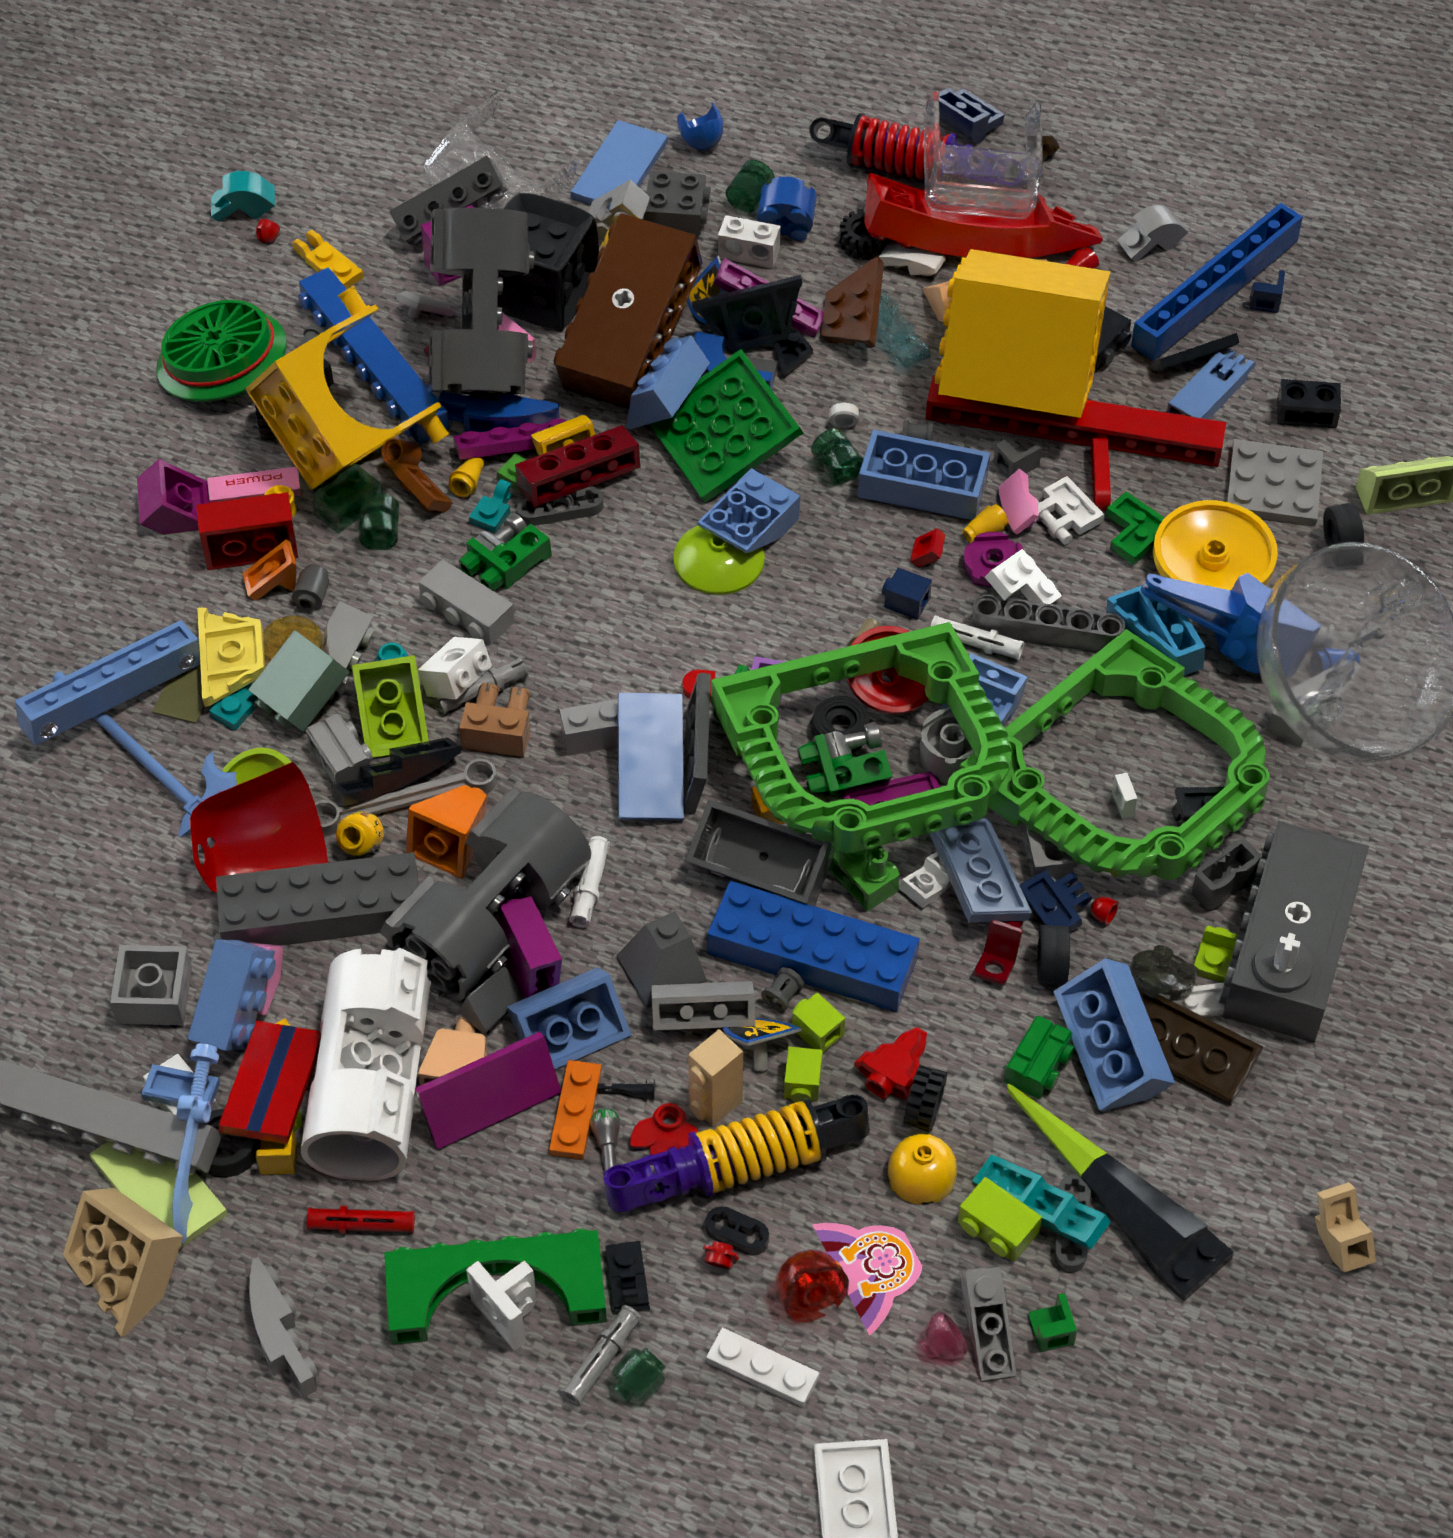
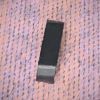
M724 1206L715 1207L707 1214L706 1232L713 1240L733 1246V1249L752 1256L759 1255L768 1248L769 1230L761 1221ZM722 1218L727 1219V1226H723L721 1230L716 1229V1222H720ZM754 1232L759 1233V1240H755L753 1243L747 1242L748 1236H752Z

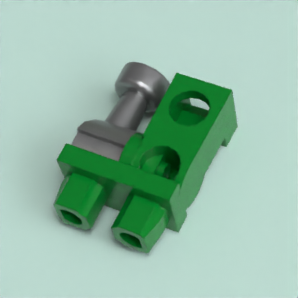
M511 513L504 519V527L496 533L492 534L483 531L476 538L472 537L466 542L467 552L459 559V567L462 572L469 576H472L479 569L484 571L479 576V582L492 591L501 585L509 589L514 585L513 582L521 579L532 566L539 561L544 562L552 556L550 538L531 523L527 526L518 514Z
M875 722L865 724L863 732L844 735L841 732L833 731L814 736L812 742L797 749L802 766L818 762L820 773L806 776L805 778L809 794L827 792V795L830 796L841 793V791L892 779L893 776L885 749L854 758L851 753L852 749L867 744L869 749L882 746L880 733Z

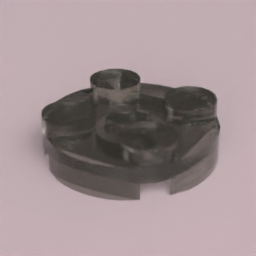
M1157 945L1153 950H1145L1135 954L1129 967L1139 991L1157 999L1159 993L1170 995L1169 1001H1180L1188 998L1192 994L1198 974V969L1195 965L1174 955L1172 949L1163 945Z

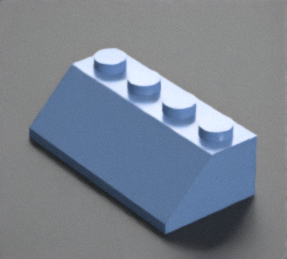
M1105 958L1054 991L1066 1025L1073 1033L1072 1040L1099 1111H1107L1149 1100L1175 1084L1128 964Z

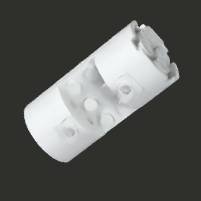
M398 948L395 951L382 949L381 955L362 954V949L351 950L337 956L330 964L320 1024V1048L315 1079L310 1087L301 1155L314 1169L336 1178L367 1181L382 1180L397 1175L406 1165L415 1102V1085L431 981L427 977V960L402 948Z

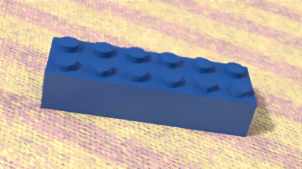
M730 881L708 931L707 950L709 955L777 975L781 967L790 968L797 972L807 985L898 1012L918 959L920 938Z

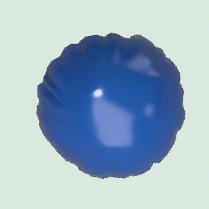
M711 102L710 111L704 116L691 121H687L683 112L677 116L681 136L688 145L696 150L704 151L711 149L722 138L723 119L713 102Z

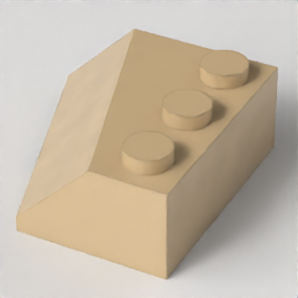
M115 1188L88 1190L82 1192L63 1256L84 1286L93 1285L101 1296L97 1304L104 1313L111 1310L118 1320L114 1328L122 1337L164 1297L183 1235Z

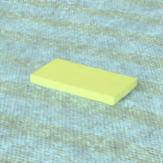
M111 1142L104 1143L89 1154L91 1160L115 1189L174 1229L172 1201L177 1169L174 1168L176 1163L165 1160L163 1165H159L143 1159L144 1153L136 1150L133 1151L132 1155H127L112 1149L114 1143ZM196 1172L194 1175L189 1174L188 1189L193 1205L187 1224V1239L180 1245V1248L228 1215L226 1208Z

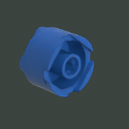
M788 176L773 178L772 183L767 186L765 183L762 186L757 221L779 225L780 235H788L796 241L805 240L813 226L817 201L816 191L812 187L808 189L803 186L804 181L798 178Z

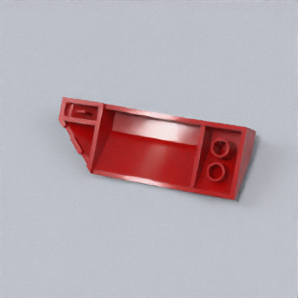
M872 173L868 175L864 219L867 231L876 239L885 240V238L895 240L899 246L911 249L913 246L923 250L967 257L969 251L973 249L1023 258H1035L1101 244L1103 240L1097 228L1090 224L1084 225L1075 222L1076 216L1059 206H1055L1053 210L1047 206L1045 198L1036 194L1035 199H969L920 190Z

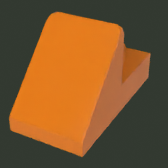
M283 541L242 573L248 597L257 601L278 584L292 592L294 591L296 586V561L290 541Z

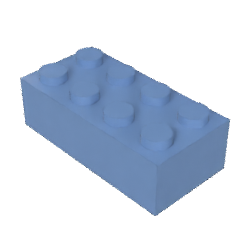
M873 429L859 473L858 497L973 520L978 514L988 478L990 452Z

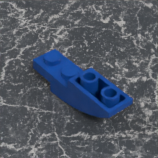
M441 392L438 399L448 411V420L464 423L465 432L475 431L480 433L491 431L496 427L514 428L520 427L524 423L542 424L549 423L553 419H560L558 403L502 393L499 402L489 399L464 396L458 393Z

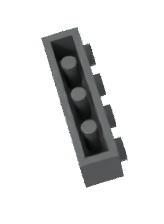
M485 156L389 212L404 241L410 245L415 244L417 246L423 244L421 225L431 221V212L433 210L465 208L470 205L478 208L487 202L493 204L504 197L503 193L509 189L494 160L489 156Z

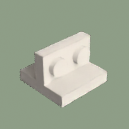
M524 1260L495 1281L477 1261L466 1269L471 1300L515 1351L526 1343L523 1316L533 1309L537 1301L534 1272Z

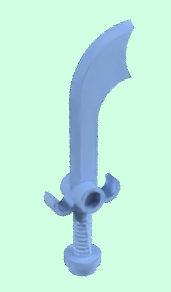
M203 1043L196 1044V1048L191 1050L190 1059L196 1061L197 1064L193 1076L191 1096L181 1095L177 1105L178 1120L187 1121L172 1201L174 1229L183 1235L181 1244L187 1239V1224L193 1205L189 1196L188 1179L199 1122L208 1124L211 1115L210 1102L203 1101L210 1064H217L219 1060V1054L216 1053L217 1047Z

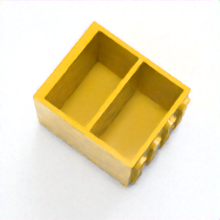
M971 249L966 258L962 257L961 264H958L957 271H954L953 278L950 279L947 297H951L952 301L950 300L948 308L945 309L943 326L948 327V329H946L944 337L941 338L939 355L944 357L941 359L940 366L937 367L935 384H940L938 394L1081 418L1093 383L1111 271Z

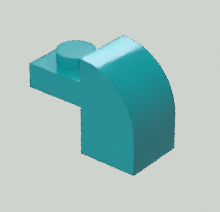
M235 171L222 176V189L217 190L211 196V217L217 221H222L237 209H241L253 219H257L275 206V186L253 172Z

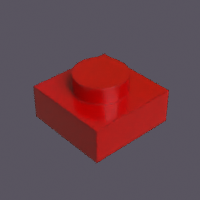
M937 528L915 538L910 562L916 567H922L940 559L946 535Z

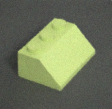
M1431 457L1424 460L1398 462L1391 465L1371 466L1360 469L1356 489L1366 514L1453 502V457Z

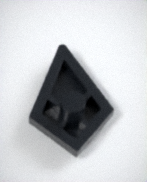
M799 330L790 333L788 339L774 342V349L782 377L788 375L813 354V348Z

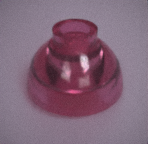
M937 1311L927 1323L924 1339L919 1342L921 1348L931 1360L935 1357L956 1359L964 1356L968 1351V1345L964 1336L946 1313Z

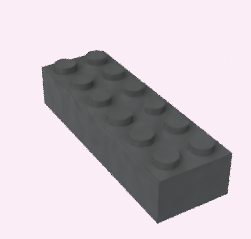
M415 852L217 876L221 939L281 946L380 933L384 922L419 886Z

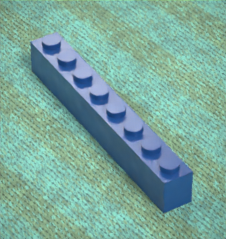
M1280 202L1134 322L1131 347L1152 361L1157 359L1294 245L1299 238L1303 216Z
M329 267L299 281V302L304 310L309 309L312 312L313 319L318 326L328 330L351 316L338 297L339 294L347 289ZM370 317L331 342L334 346L339 345L347 363H353L356 366L360 379L363 382H369L376 399H382L386 403L387 411L392 418L397 417L403 423L437 402L441 404L432 392H428L426 384ZM441 404L442 407L437 410L438 413L436 415L445 429L449 430L448 411ZM416 423L404 431L408 437L412 436L418 444L430 439L421 424L418 425Z

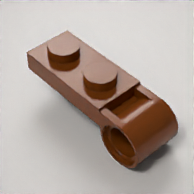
M388 439L382 448V458L400 479V485L419 499L418 504L423 509L429 512L434 510L448 511L453 502L418 467L422 457L420 446L415 442Z

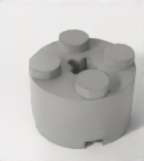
M950 708L935 711L926 718L921 731L919 760L923 769L926 772H932L936 779L940 780L943 784H948L949 777L954 772L960 770V764L975 753L954 714L950 712Z

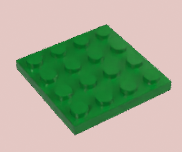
M742 349L699 378L673 417L649 424L705 503L742 478L751 468H756L804 434Z

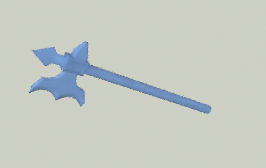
M59 671L56 674H54L53 681H56L66 675L63 672ZM103 712L92 717L185 805L183 809L187 813L182 819L179 831L180 837L191 834L190 817L193 809L199 803L237 785L236 772H223L219 770L214 764L213 752L206 756L201 771L206 780L205 793L202 798L198 795L194 796L109 715Z

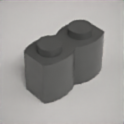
M1246 839L1231 843L1223 850L1220 857L1211 858L1198 868L1195 874L1192 895L1207 910L1222 905L1230 897L1231 892L1240 891L1253 882L1261 854Z

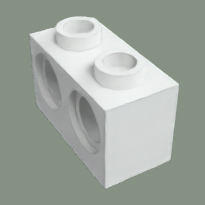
M725 215L718 234V256L720 259L726 258L730 261L773 269L780 250V226Z

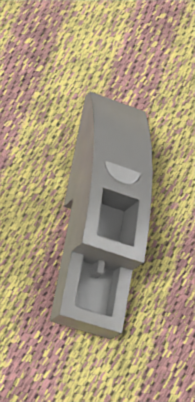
M257 1257L252 1260L249 1294L251 1312L261 1348L274 1376L288 1369L301 1393L306 1397L317 1391L314 1378L319 1374L311 1358L307 1356L303 1359L298 1351L302 1346L293 1330L296 1327L293 1314L297 1312L296 1306L288 1293L282 1295L277 1288L280 1285V1281L273 1267L270 1265L265 1268L260 1258Z

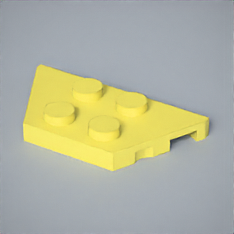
M197 608L202 699L205 707L254 682L266 668L263 627L260 619L241 618L236 614L224 612L223 616L209 614L207 608Z

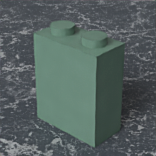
M294 630L249 688V691L258 697L255 703L269 714L273 710L277 712L274 718L288 729L294 725L304 732L350 671Z

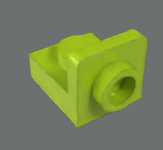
M1206 926L1192 974L1224 983L1238 935L1225 928Z

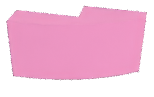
M1019 468L998 486L1003 511L1007 515L1009 525L1016 535L1025 528L1033 526L1039 517L1038 499L1029 493L1028 475Z

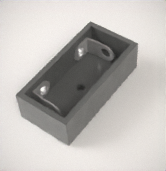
M708 799L685 861L695 868L740 884L815 906L836 848L831 842L815 840L810 834L797 833L787 826ZM762 853L768 854L766 861L760 860Z

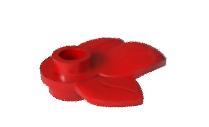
M665 1103L654 1111L651 1118L643 1119L636 1124L631 1134L630 1145L632 1148H650L651 1155L658 1154L674 1146L677 1149L687 1146L688 1133L693 1131L697 1133L698 1130L687 1122L686 1114L682 1108L673 1103ZM667 1118H672L676 1121L673 1124L663 1123Z

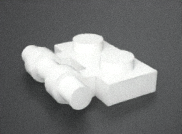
M1068 476L1044 488L1042 497L1045 500L1042 502L1038 501L1039 517L1037 521H1042L1048 528V533L1054 539L1058 538L1064 545L1072 540V535L1067 531L1068 529L1073 528L1081 535L1101 524L1104 520V513ZM1055 510L1061 516V518L1057 520L1051 514V512Z

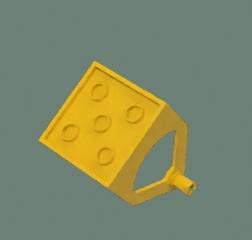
M355 286L348 288L338 295L351 315L349 318L332 326L276 360L245 388L311 490L383 446L388 439L395 438L416 423L423 426L433 444L450 434L436 415L438 413L437 410L442 407L439 402L393 429H378L356 421L344 412L334 400L324 375L323 360L326 345L379 310L376 304L371 307L370 305L366 306Z

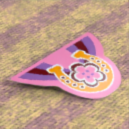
M838 1223L812 1224L870 1336L878 1329L888 1315L894 1297L906 1292L920 1277L922 1264L905 1233L897 1228L868 1226L858 1230L854 1227Z

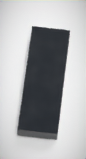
M1237 333L1150 362L1149 366L1152 372L1157 373L1236 346L1240 342Z

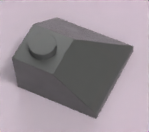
M675 911L645 924L616 955L646 1008L652 1006L651 985L706 982V977L691 936Z

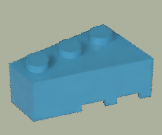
M1142 586L1107 598L1106 613L1120 616L1125 622V630L1127 629L1185 668L1184 676L1203 669L1205 645L1188 617L1146 597L1141 592Z

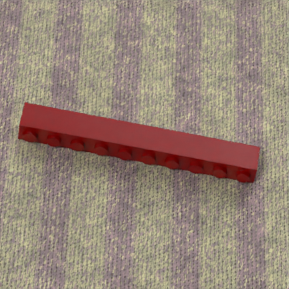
M935 375L932 377L926 404V420L1091 446L1092 438H1108V449L1219 467L1227 422L1095 400L1086 401L1082 416L1078 418L938 394L940 384H935Z

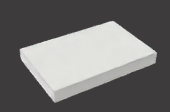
M888 1440L814 1444L822 1538H898Z

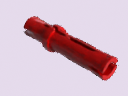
M341 1205L340 1209L308 1207L307 1230H338L339 1234H347V1230L414 1233L415 1211L348 1209L346 1205ZM328 1218L357 1219V1221H328ZM365 1219L394 1220V1223L365 1222Z

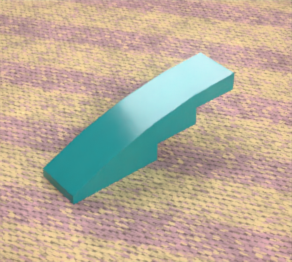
M993 1154L989 1156L972 1180V1183L977 1186L984 1177H987L1041 1215L1042 1226L1092 1250L1111 1223L1104 1213L1079 1203L1074 1195L1047 1184L1041 1175Z

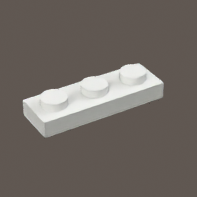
M723 1327L706 1356V1363L803 1408L820 1375V1372Z

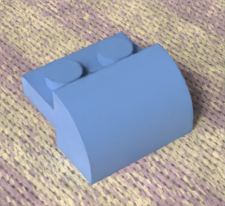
M970 653L969 656L979 672L978 683L984 689L987 699L993 705V709L999 716L1001 724L1004 725L1006 720H1011L1018 708L1028 677ZM945 703L942 704L941 708L947 709L949 706Z

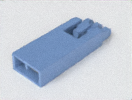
M1229 349L1224 355L1218 352L1168 403L1167 413L1210 419L1246 382L1247 375L1255 367V362L1248 360L1243 366L1242 364L1245 362L1246 357L1239 354L1233 360L1236 351Z

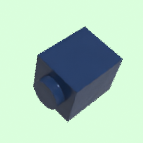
M897 568L893 577H888L883 585L882 595H885L884 607L918 620L930 600L932 580Z

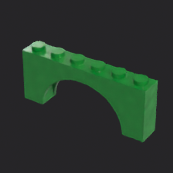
M580 1228L563 1234L542 1232L534 1237L519 1238L517 1236H506L500 1240L486 1242L474 1239L464 1244L447 1245L436 1243L428 1248L412 1249L410 1247H399L393 1251L384 1252L388 1325L392 1345L428 1341L429 1325L436 1309L450 1293L468 1283L466 1269L477 1261L493 1276L505 1275L525 1260L534 1272V1281L549 1288L562 1301L568 1312L571 1326L607 1322L598 1230L590 1231Z

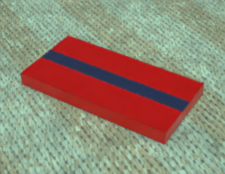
M256 1020L219 1122V1133L288 1144L319 1054L321 1032Z

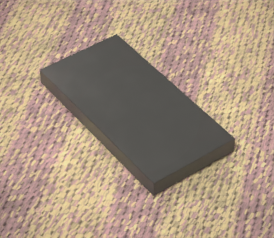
M699 673L697 675L686 709L683 781L684 814H695L707 781L711 674Z

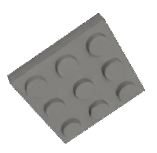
M1234 439L1227 502L1242 506L1261 519L1316 526L1323 451Z

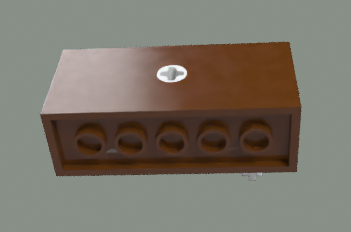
M620 213L616 223L613 222L609 228V240L606 247H602L599 251L597 268L588 277L587 291L584 298L581 297L577 302L575 319L566 328L565 342L562 348H558L555 353L554 365L564 390L629 409L631 395L639 386L638 381L649 372L651 363L664 351V345L671 340L703 261L696 235Z

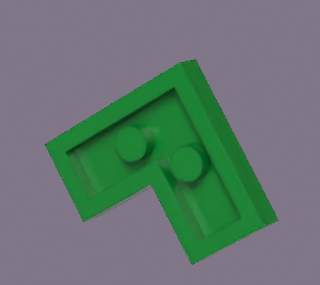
M1127 491L1124 492L1107 507L1106 511L1107 517L1124 528L1111 541L1110 549L1134 565L1153 548L1157 529L1165 517Z

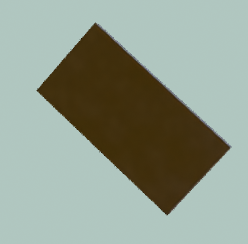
M1141 985L1138 990L1172 1076L1232 1106L1261 1055L1263 1046Z

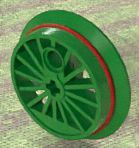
M220 300L201 305L182 315L166 331L161 344L162 352L157 362V377L162 387L168 393L183 400L206 402L238 395L245 392V388L271 364L284 356L287 346L285 331L277 320L262 313L257 306L249 302Z

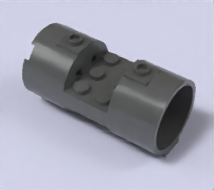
M496 208L435 209L431 212L430 272L462 276L461 329L432 330L429 332L428 392L451 390V393L499 395L509 393L510 391V395L525 394L526 364L528 358H532L533 344L532 341H528V333L497 330V325L502 324V307H497V296L502 295V277L525 276L529 274V269L534 267V251H529L530 244L528 243V213Z
M512 787L471 830L465 843L473 849L475 859L483 872L465 891L447 882H435L428 876L384 922L380 934L387 939L389 947L394 948L396 946L397 949L402 948L427 960V977L431 981L430 990L438 996L445 992L451 995L452 1001H461L490 971L494 974L508 961L504 955L510 945L507 942L503 929L494 918L500 912V905H504L513 899H523L532 896L538 910L546 911L553 903L559 906L571 892L567 888L569 883L589 863L591 859L590 846L580 828L563 810L542 796L530 792L520 793Z

